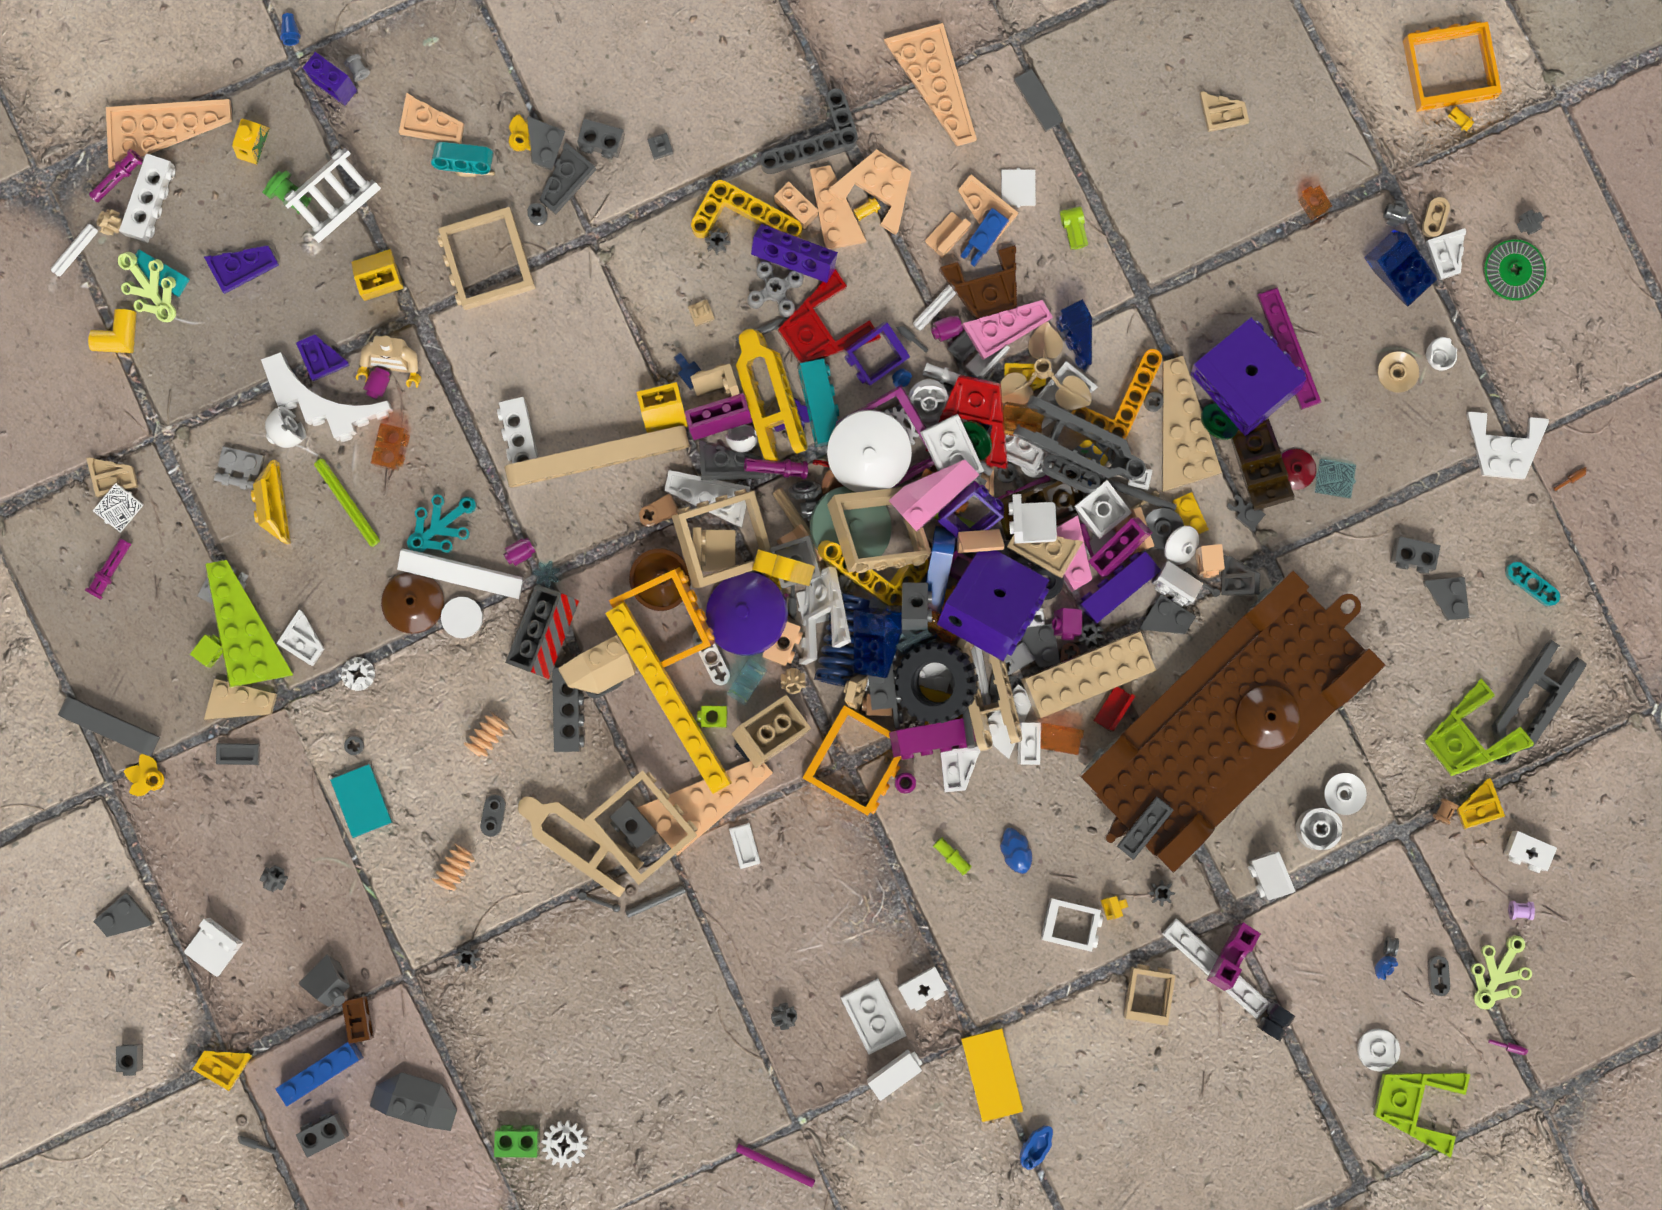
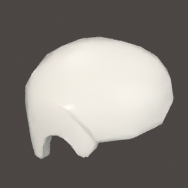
M1437 338L1426 349V359L1436 370L1445 371L1453 367L1457 361V348L1451 344L1452 340L1450 338Z
M749 425L729 429L728 435H725L730 448L740 453L751 450L756 445L758 439L755 429Z

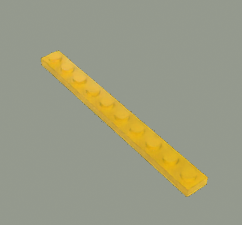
M623 602L606 612L605 614L712 794L730 785L732 781L626 603Z

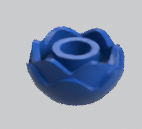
M1384 956L1378 961L1374 967L1378 979L1385 980L1387 975H1391L1394 972V967L1398 966L1395 957Z

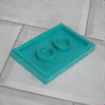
M371 764L330 779L352 838L393 823Z

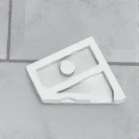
M1465 228L1426 241L1439 280L1461 273V257L1464 251V236L1466 235Z
M298 610L277 644L309 665L314 666L324 651V647L304 612Z
M979 747L953 749L952 751L940 753L944 792L966 790L981 751Z

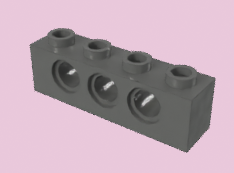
M553 668L554 752H581V747L585 746L584 735H581V726H584V714H580V705H584V695L580 693V689L574 688L570 695H565L563 687L566 682L558 668ZM567 704H572L574 707V712L570 716H566L563 712ZM567 725H572L575 729L571 737H567L564 734V728Z

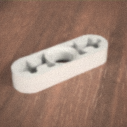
M697 631L693 634V642L695 646L702 643L697 642V639L699 638ZM713 644L712 648H707L703 652L699 651V655L712 681L719 686L727 684L730 679V673L716 644ZM710 651L717 654V660L714 663H708L705 659L706 654ZM720 662L723 665L719 666L722 673L726 672L722 682L719 679L715 680V676H717L716 670H710V667L717 666Z

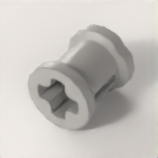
M360 54L352 55L345 60L344 65L349 67L354 75L353 79L355 82L365 79L370 74L369 69L365 68L361 62Z

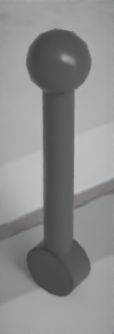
M1187 567L1184 569L1186 573L1202 582L1203 586L1211 591L1213 597L1220 595L1219 589H1213L1196 576L1191 568Z
M581 892L578 895V898L582 901L588 900L611 908L614 912L620 911V905L618 904L613 905L587 896L585 892Z

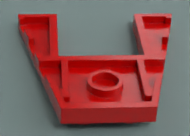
M836 269L828 282H822L814 293L778 329L779 334L799 364L843 352V350L875 328L869 320L835 342L815 312L814 308L847 287ZM878 334L865 344L881 339V336Z
M960 375L938 423L958 414L961 419L992 425L990 436L992 451L987 457L986 463L990 466L1006 469L1008 461L1001 383Z

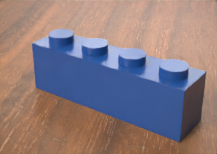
M347 1042L275 1089L287 1107L364 1057L355 1043L349 1044Z

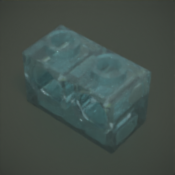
M749 659L727 692V695L746 706L767 673V669Z

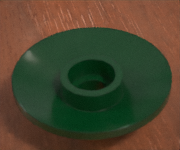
M1209 404L1204 407L1201 412V422L1212 436L1222 440H1229L1237 434L1238 428L1217 404Z
M966 421L962 423L979 460L987 458L992 451V441L988 432L977 422Z

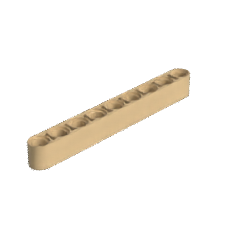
M678 426L506 465L504 468L510 488L678 451L690 447L685 426Z

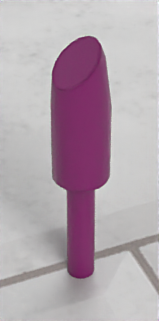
M1080 523L1083 540L1092 558L1094 553L1089 542L1088 530L1084 523Z
M1491 1039L1488 1041L1490 1044L1506 1048V1051L1520 1055L1528 1053V1049L1509 1042L1505 1044Z

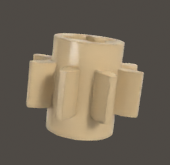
M107 209L106 212L102 211L97 218V226L101 227L100 232L106 235L119 233L123 219L118 218L120 213L112 209Z
M789 668L785 671V674H781V689L786 688L788 693L796 694L801 691V688L806 687L805 673H801L799 669Z

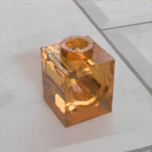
M1320 185L1315 188L1310 186L1302 191L1303 195L1298 200L1311 221L1329 211L1333 206ZM1310 198H1316L1319 205H1313L1310 202Z

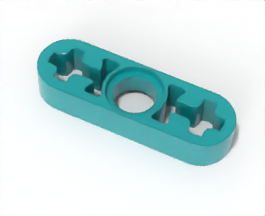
M1514 562L1506 567V577L1542 605L1553 606L1559 602V591L1521 562ZM1518 567V572L1522 576L1526 575V573L1528 574V576L1524 579L1520 575L1513 576L1512 574L1514 571L1512 570V568ZM1530 578L1538 582L1536 590L1529 589L1527 582ZM1541 590L1547 594L1552 592L1554 600L1547 601V596L1544 593H1539V595L1537 593Z

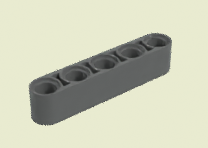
M66 696L58 713V716L150 757L160 739L159 736L70 696Z

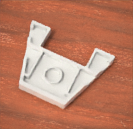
M1467 412L1466 416L1470 423V432L1474 439L1481 475L1525 479L1549 419L1528 418L1527 438L1486 435L1487 413Z

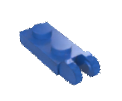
M992 208L969 240V244L962 252L961 257L965 259L969 256L973 247H976L980 251L971 262V265L975 267L983 255L987 254L1009 222V219Z

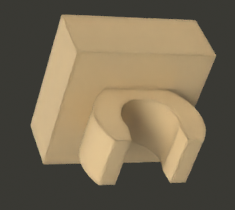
M707 299L688 306L695 327L715 320Z

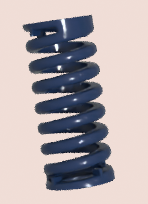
M841 593L846 619L865 622L866 616L846 609L867 611L870 601ZM847 622L849 631L858 633L864 631L862 626ZM828 624L826 631L832 634L831 624ZM850 634V643H861L860 637ZM825 635L823 640L828 645L821 647V652L826 656L818 659L819 664L824 667L816 669L814 680L845 687L847 681L851 679L845 678L844 680L842 679L843 676H853L854 671L836 664L856 665L857 661L838 653L856 655L859 653V649L849 645H844L840 648L832 647V635Z

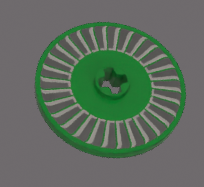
M1507 240L1498 244L1489 252L1484 263V277L1489 288L1497 296L1509 301H1521L1533 296L1540 290L1546 277V264L1540 251L1532 244L1522 240ZM1513 265L1516 269L1519 268L1520 270L1517 274H1515V272L1510 271V269L1513 268Z

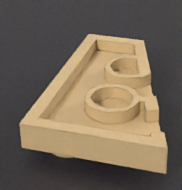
M1013 535L1007 548L1054 575L1063 578L1083 541L1057 536L1054 542L1015 543Z

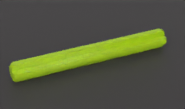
M323 458L317 460L314 466L371 547L377 545L380 539Z

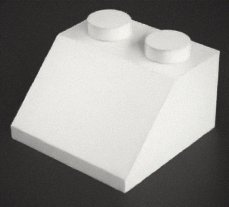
M1271 851L1249 860L1250 866H1248L1251 877L1256 878L1258 883L1256 890L1260 898L1264 897V900H1272L1296 892L1279 852Z

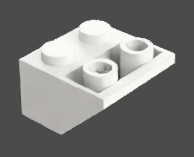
M1169 561L1163 565L1161 571L1152 582L1156 586L1154 588L1156 591L1163 595L1169 594L1173 597L1172 601L1182 607L1194 602L1203 585L1202 582Z

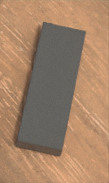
M1032 69L1014 79L1016 86L1045 132L1063 122L1062 117Z
M1155 797L1116 847L1134 860L1173 812V809L1161 799Z

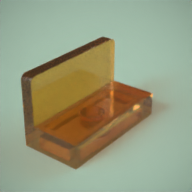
M1005 402L1003 407L1005 435L1014 436L1013 433L1017 424L1032 432L1037 431L1042 434L1044 416L1037 413V409H1030L1026 405Z
M1041 723L1040 749L1078 755L1084 730Z

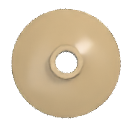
M1399 351L1392 352L1380 361L1377 372L1378 378L1387 390L1402 393L1410 390L1418 381L1419 367L1411 355ZM1394 370H1398L1400 372L1399 377L1394 376Z

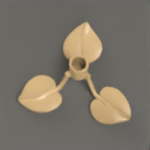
M1045 322L1033 333L1028 345L1030 355L1038 359L1034 365L1035 372L1032 373V377L1028 382L1025 376L1020 373L1014 372L1006 375L1000 382L1002 403L1007 406L1025 405L1028 403L1030 396H1033V390L1029 385L1032 384L1036 377L1040 379L1051 377L1059 387L1055 398L1061 408L1077 410L1091 404V393L1083 380L1075 376H1067L1063 380V384H1061L1054 376V373H1052L1051 363L1048 359H1054L1059 356L1063 349V341L1051 325Z

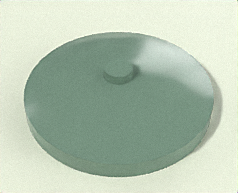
M845 486L838 487L826 493L816 504L811 515L810 534L817 551L819 544L823 541L839 544L827 504L834 495L855 493V491ZM886 505L843 510L858 559L881 556L889 544L892 531L891 518ZM829 546L827 548V556H830L832 554V546ZM845 560L842 562L843 568L847 567Z

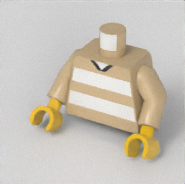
M374 336L373 342H369L362 348L359 363L361 367L357 370L356 380L359 379V375L366 376V382L370 374V370L367 367L370 366V368L377 367L383 370L410 372V376L406 381L407 387L411 386L412 381L416 383V388L421 382V376L416 373L418 372L417 354L407 346L403 339L390 338L389 336Z

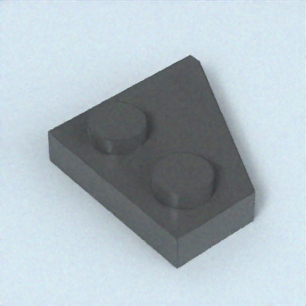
M125 893L94 920V923L106 937L154 924L129 893Z

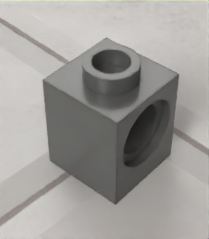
M122 1044L116 1046V1072H123V1076H134L136 1072L143 1070V1044ZM127 1055L133 1058L132 1066L128 1065L125 1061Z

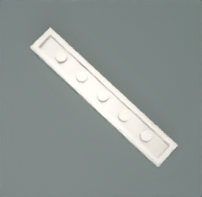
M404 548L400 551L397 570L516 599L520 598L524 577Z
M1175 918L1162 932V935L1209 976L1219 956ZM1240 975L1234 987L1226 990L1255 1019H1258L1271 1004Z

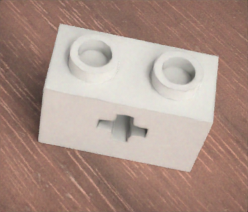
M1512 831L1503 855L1508 856V861L1518 865L1521 862L1528 865L1527 869L1540 873V871H1548L1557 848L1519 831ZM1526 850H1530V852L1533 853L1532 856H1529V854L1526 853Z
M935 966L898 986L910 1010L915 1009L916 1011L927 1005L926 1001L932 998L935 1001L945 995L944 991L948 990ZM922 984L925 987L929 986L926 995L923 993L918 994L919 986Z

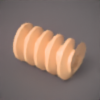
M492 712V717L484 716L487 724L479 723L482 730L474 729L477 736H469L472 743H463L479 757H481L480 755L488 756L486 748L493 750L494 747L491 742H499L496 735H504L501 728L509 729L507 723Z
M456 843L454 845L458 850L450 849L453 857H445L448 865H440L444 871L435 872L439 879L431 878L443 888L453 891L457 889L454 883H461L458 875H466L463 868H471L467 861H475L472 853Z

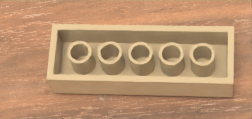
M1140 631L1133 632L1024 677L1021 680L1036 718H1043L1154 672L1156 669Z

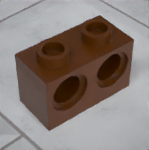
M367 996L345 1000L342 1008L348 1043L373 1039L374 1033Z

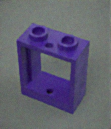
M316 52L303 66V70L312 83L344 106L347 105L357 92L348 75Z
M887 322L881 323L843 350L846 354L844 356L846 362L850 367L854 365L858 371L856 376L859 381L867 385H872L910 358V355ZM881 333L897 357L868 376L853 352Z
M974 480L938 512V522L958 538V532L989 530L1004 517V505L1000 499L990 495L984 485H979ZM975 495L991 511L970 528L953 512Z

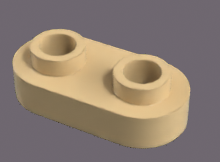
M1443 197L1434 198L1428 204L1422 224V232L1428 238H1436L1444 230L1450 204ZM1435 206L1440 207L1441 211L1436 212ZM1429 225L1434 226L1435 231H1430Z

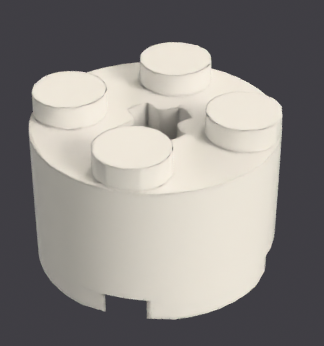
M1311 808L1300 815L1295 825L1298 839L1307 848L1327 850L1334 847L1340 841L1342 822L1339 816L1332 810ZM1316 825H1322V828L1320 829L1322 833L1316 832Z

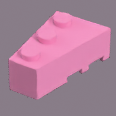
M1078 516L1056 528L1058 537L1083 541L1063 576L1071 592L1092 580Z

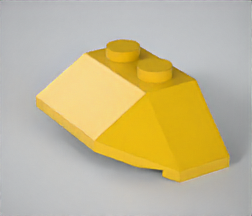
M270 460L253 483L254 490H251L252 501L256 503L254 518L259 526L281 542L291 544L280 465L276 460Z

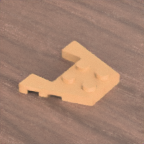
M876 149L835 183L828 192L844 201L854 184L890 207L880 226L896 235L900 226L911 171Z

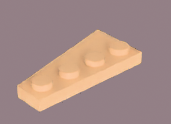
M831 166L810 169L825 248L835 249L866 243V239L847 199L841 201L828 192L838 182Z

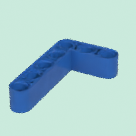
M935 526L926 578L928 591H932V604H928V609H932V622H928V626L937 633L939 628L937 623L942 613L955 547V536L945 527Z

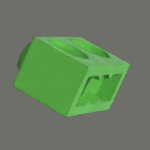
M501 1125L500 1129L497 1128L495 1130L494 1157L537 1158L539 1156L540 1129H534V1125H522V1129H513V1125ZM502 1136H509L512 1144L510 1146L503 1145L501 1142ZM524 1136H530L533 1139L532 1146L523 1144L522 1139Z

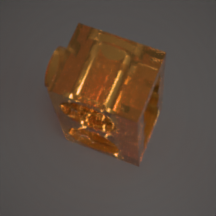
M380 423L371 464L375 467L399 471V467H403L405 455H403L404 446H408L410 439L408 431L405 428ZM398 433V440L394 443L389 442L390 435ZM393 453L394 459L390 463H385V455Z

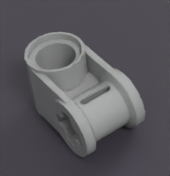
M1024 642L1016 647L1012 656L1007 655L1005 658V664H1009L1007 668L1009 671L1008 676L1035 660Z

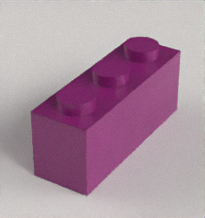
M744 393L684 411L693 440L753 422Z
M1139 517L1131 518L1088 562L1102 577L1109 576L1153 532Z

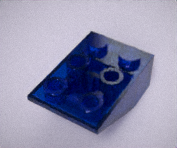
M1393 230L1364 257L1374 273L1406 306L1411 305L1437 280V277L1408 234Z
M1082 299L1060 310L1055 323L1060 333L1064 332L1067 338L1065 343L1068 349L1074 351L1076 355L1074 359L1078 368L1087 372L1092 365V316Z
M872 607L853 611L854 673L888 678L902 634V612Z

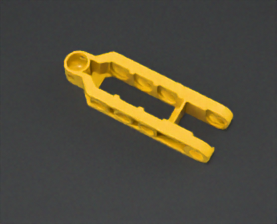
M754 329L744 330L739 335L742 353L736 363V368L764 459L771 461L779 460L775 447L777 443L772 428L781 424H785L794 452L806 451L808 449L807 440L780 353L767 346L761 332ZM760 356L765 358L781 411L767 417L763 407L765 404L761 400L757 387L759 384L758 381H755L751 367L753 366L754 359Z

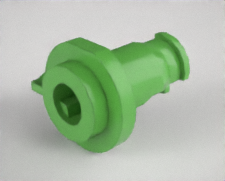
M287 170L283 173L279 171L271 178L262 193L269 199L277 196L284 202L286 194L292 190L296 191L298 187L289 180L292 175ZM304 194L299 200L307 208L312 198H308ZM292 205L291 208H294L297 211V214H300V212Z

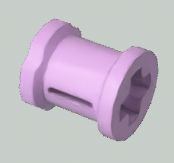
M1510 901L1508 907L1509 918L1511 920L1516 918L1533 920L1535 916L1534 903L1529 901L1527 903Z

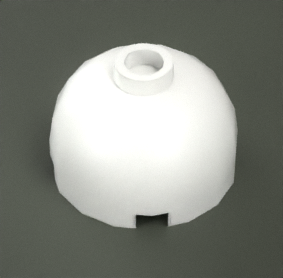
M926 379L916 383L911 388L908 397L922 421L932 422L938 420V417L941 416L948 402L949 394L940 382Z
M284 406L274 409L265 421L266 438L271 444H276L279 447L290 448L300 444L306 438V432L302 423L297 424L293 419L296 415Z

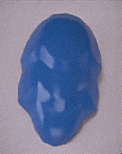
M1007 828L1004 831L1003 841L1000 845L1001 852L1004 855L1006 864L1012 870L1025 874L1032 865V851L1025 836L1021 835L1014 828Z
M1043 1125L1038 1130L1033 1131L1028 1140L1023 1144L1019 1158L1021 1165L1027 1170H1032L1035 1166L1039 1165L1052 1147L1053 1129L1051 1126Z

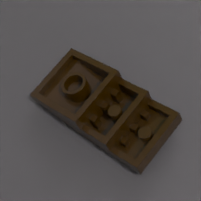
M1269 419L1264 420L1246 436L1238 429L1237 434L1231 441L1254 511L1294 500L1295 496L1288 480V473L1282 460V453Z
M1075 473L1066 475L1071 479L1076 478ZM1056 479L1013 493L1021 494L1022 504L1053 502L1056 510V526L1079 516L1074 506L1083 499L1082 491ZM1013 494L1000 499L1004 505V517L1001 519V524L1006 540H1011L1014 535L1010 534V521H1014V515H1009V502H1013Z

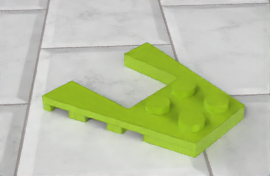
M1482 678L1466 694L1462 702L1451 711L1447 719L1425 741L1427 747L1450 776L1534 745V742L1520 726L1485 750L1461 719L1495 697Z
M1383 1074L1373 1115L1442 1154L1451 1157L1456 1136L1416 1126L1425 1085L1466 1095L1470 1074Z

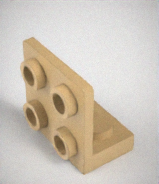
M720 364L714 369L698 371L691 376L697 396L725 388L728 398L740 394L730 364Z
M693 528V544L702 572H717L735 566V530H702V528Z

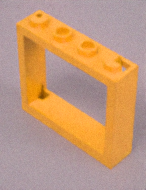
M1472 21L1464 26L1453 24L1446 29L1434 27L1429 29L1428 32L1422 33L1420 30H1416L1414 33H1408L1403 40L1416 112L1497 99L1502 93L1488 22ZM1478 35L1488 87L1424 97L1414 45Z
M680 567L609 600L612 608H615L625 602L624 600L670 578L673 579L702 643L661 661L663 667L716 643L713 635L714 631L711 627H708L705 621L707 619L706 614L702 608H699L696 602L698 600L697 595L693 589H690L687 583L689 581L688 576H685Z
M844 705L802 779L868 816L870 813H875L880 804L877 802L880 794L884 796L890 787L887 784L891 776L895 778L900 766L897 764L901 756L893 758L866 807L813 777L848 715L890 739L889 730Z

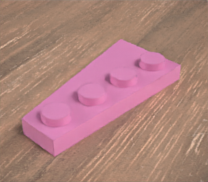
M1043 300L1015 309L999 312L998 314L965 322L961 325L982 360L1053 317Z

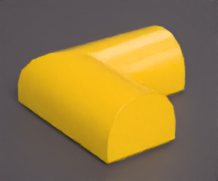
M115 309L113 331H90L88 337L90 350L133 353L137 313L127 309Z

